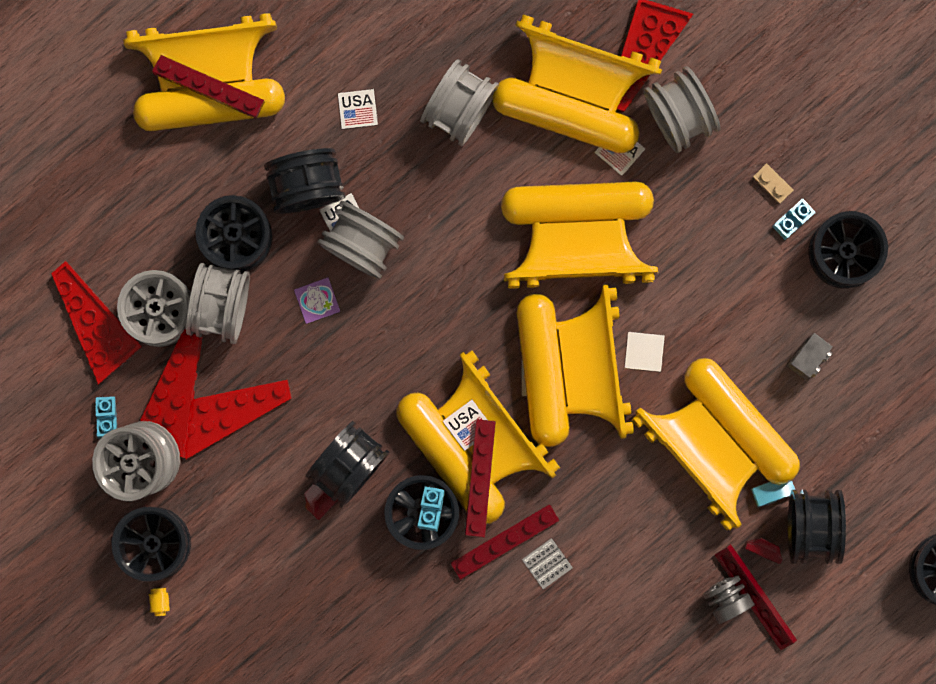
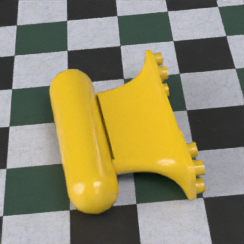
M271 14L259 15L260 21L253 22L252 16L240 17L241 24L172 34H159L156 28L145 29L146 36H140L137 30H131L126 32L127 38L123 39V44L127 49L142 52L150 60L153 67H155L160 55H163L263 99L265 103L257 118L277 114L285 103V93L279 82L273 79L252 80V61L255 48L264 35L277 30V24L272 20ZM159 76L161 92L147 93L140 96L133 107L135 122L145 131L252 119V117Z
M522 15L521 21H516L515 26L527 35L531 44L532 69L529 82L516 78L501 80L499 87L492 96L493 105L496 110L505 116L615 153L623 154L632 150L639 139L638 125L632 118L616 113L622 97L634 82L647 75H660L662 73V69H659L661 61L650 57L648 64L642 63L643 55L633 51L630 58L620 57L558 36L556 33L550 32L552 27L550 23L541 21L539 28L532 26L534 18Z
M642 182L510 188L505 192L501 201L502 214L512 224H532V238L524 262L516 270L504 274V281H508V288H519L520 281H527V288L539 287V280L598 276L623 277V284L634 283L635 276H642V283H652L655 280V275L658 273V267L647 265L636 257L629 244L624 221L639 220L650 214L654 204L652 191Z
M603 285L601 296L593 308L578 317L561 322L556 321L553 302L544 295L533 294L526 296L517 306L531 434L533 439L538 444L542 443L544 447H554L566 440L569 435L568 414H588L603 418L616 428L620 439H625L626 434L634 433L633 422L625 423L624 415H631L630 403L622 402L619 388L612 326L613 320H618L620 315L619 308L611 307L610 301L617 300L616 288H608V285Z
M471 350L467 354L464 352L460 354L463 363L462 380L455 393L441 408L437 409L425 394L418 392L410 393L404 396L398 403L396 417L444 483L452 490L466 512L473 445L464 451L443 421L471 400L474 401L487 420L496 421L486 524H491L499 519L505 509L504 498L494 483L510 474L523 470H538L554 478L556 476L554 472L560 469L554 459L548 463L545 461L543 456L548 451L542 443L535 447L527 439L490 390L488 383L485 381V379L491 376L484 366L477 370L473 365L479 359Z
M701 358L692 362L684 375L687 388L697 398L694 402L677 412L666 415H653L642 408H638L635 411L636 416L632 419V422L638 428L645 425L649 429L644 434L651 443L657 439L669 450L708 495L709 500L712 502L707 507L714 516L722 513L725 517L720 523L728 531L733 527L737 529L742 525L736 512L737 499L743 486L752 474L759 470L772 484H787L797 476L800 469V461L795 452L721 367L712 359Z

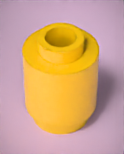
M166 588L151 589V594H149L150 613H154V616L166 615V611H170L169 595L166 593Z

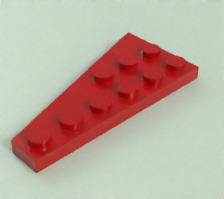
M638 0L621 57L630 58L633 51L643 55L642 63L648 64L650 57L661 61L694 14L653 1ZM650 75L638 79L629 87L617 107L618 111L625 112Z
M65 261L51 274L64 301L83 350L86 353L97 383L100 385L142 346L134 337L127 333L116 316L69 263Z
M186 329L182 332L140 420L157 423L164 427L175 439L180 457L182 458L186 457L185 447L189 436L188 426L189 421H191L195 394L194 384L195 380H197V363L200 359L203 338L197 337L195 333L192 336L187 335Z
M288 380L194 399L191 421H189L188 426L189 436L185 447L186 460L291 400Z

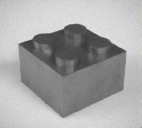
M813 333L808 336L787 367L805 380L813 378L821 369L819 367L820 363L826 362L832 355L830 350L833 346Z

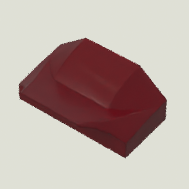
M314 484L304 493L306 499L305 508L318 520L338 502V500L335 502L331 500L330 496Z
M757 538L746 541L744 545L746 550L777 564L782 563L783 558L780 553V547L767 540Z

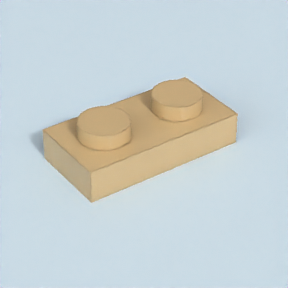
M767 163L753 176V179L779 204L793 191Z

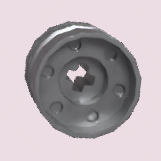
M739 576L726 578L711 586L703 594L705 599L714 596V599L708 602L709 606L719 605L713 611L719 624L736 617L754 606L748 593L739 596L738 592L744 588L743 584L734 587V584L741 580Z

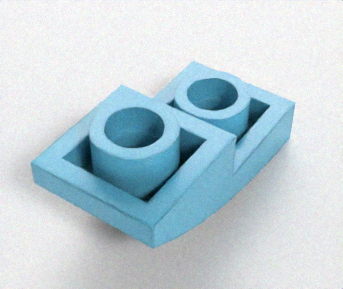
M802 198L772 227L786 240L815 211Z
M115 397L96 398L98 439H101L111 430L117 429Z
M792 481L783 485L768 482L751 489L757 506L761 507L789 497L791 490H795Z
M430 487L424 488L418 528L438 531L444 490Z

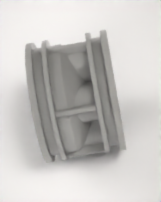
M200 263L189 301L186 323L187 335L192 336L195 332L197 337H201L202 334L209 335L215 333L222 335V342L230 339L232 344H236L246 310L250 273L244 271L243 274H240V270L226 269L210 265L207 268L206 263Z

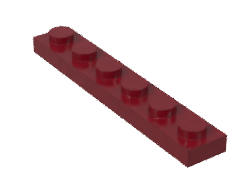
M160 55L152 70L153 74L255 119H257L265 103L261 98L163 55Z
M476 419L465 536L485 537L496 421Z
M549 504L451 562V565L458 577L462 579L560 520Z
M730 544L717 552L715 556L729 577L739 576L741 579L735 585H744L740 593L742 595L749 594L754 603L751 609L778 648L783 650L797 641L796 637L733 546Z

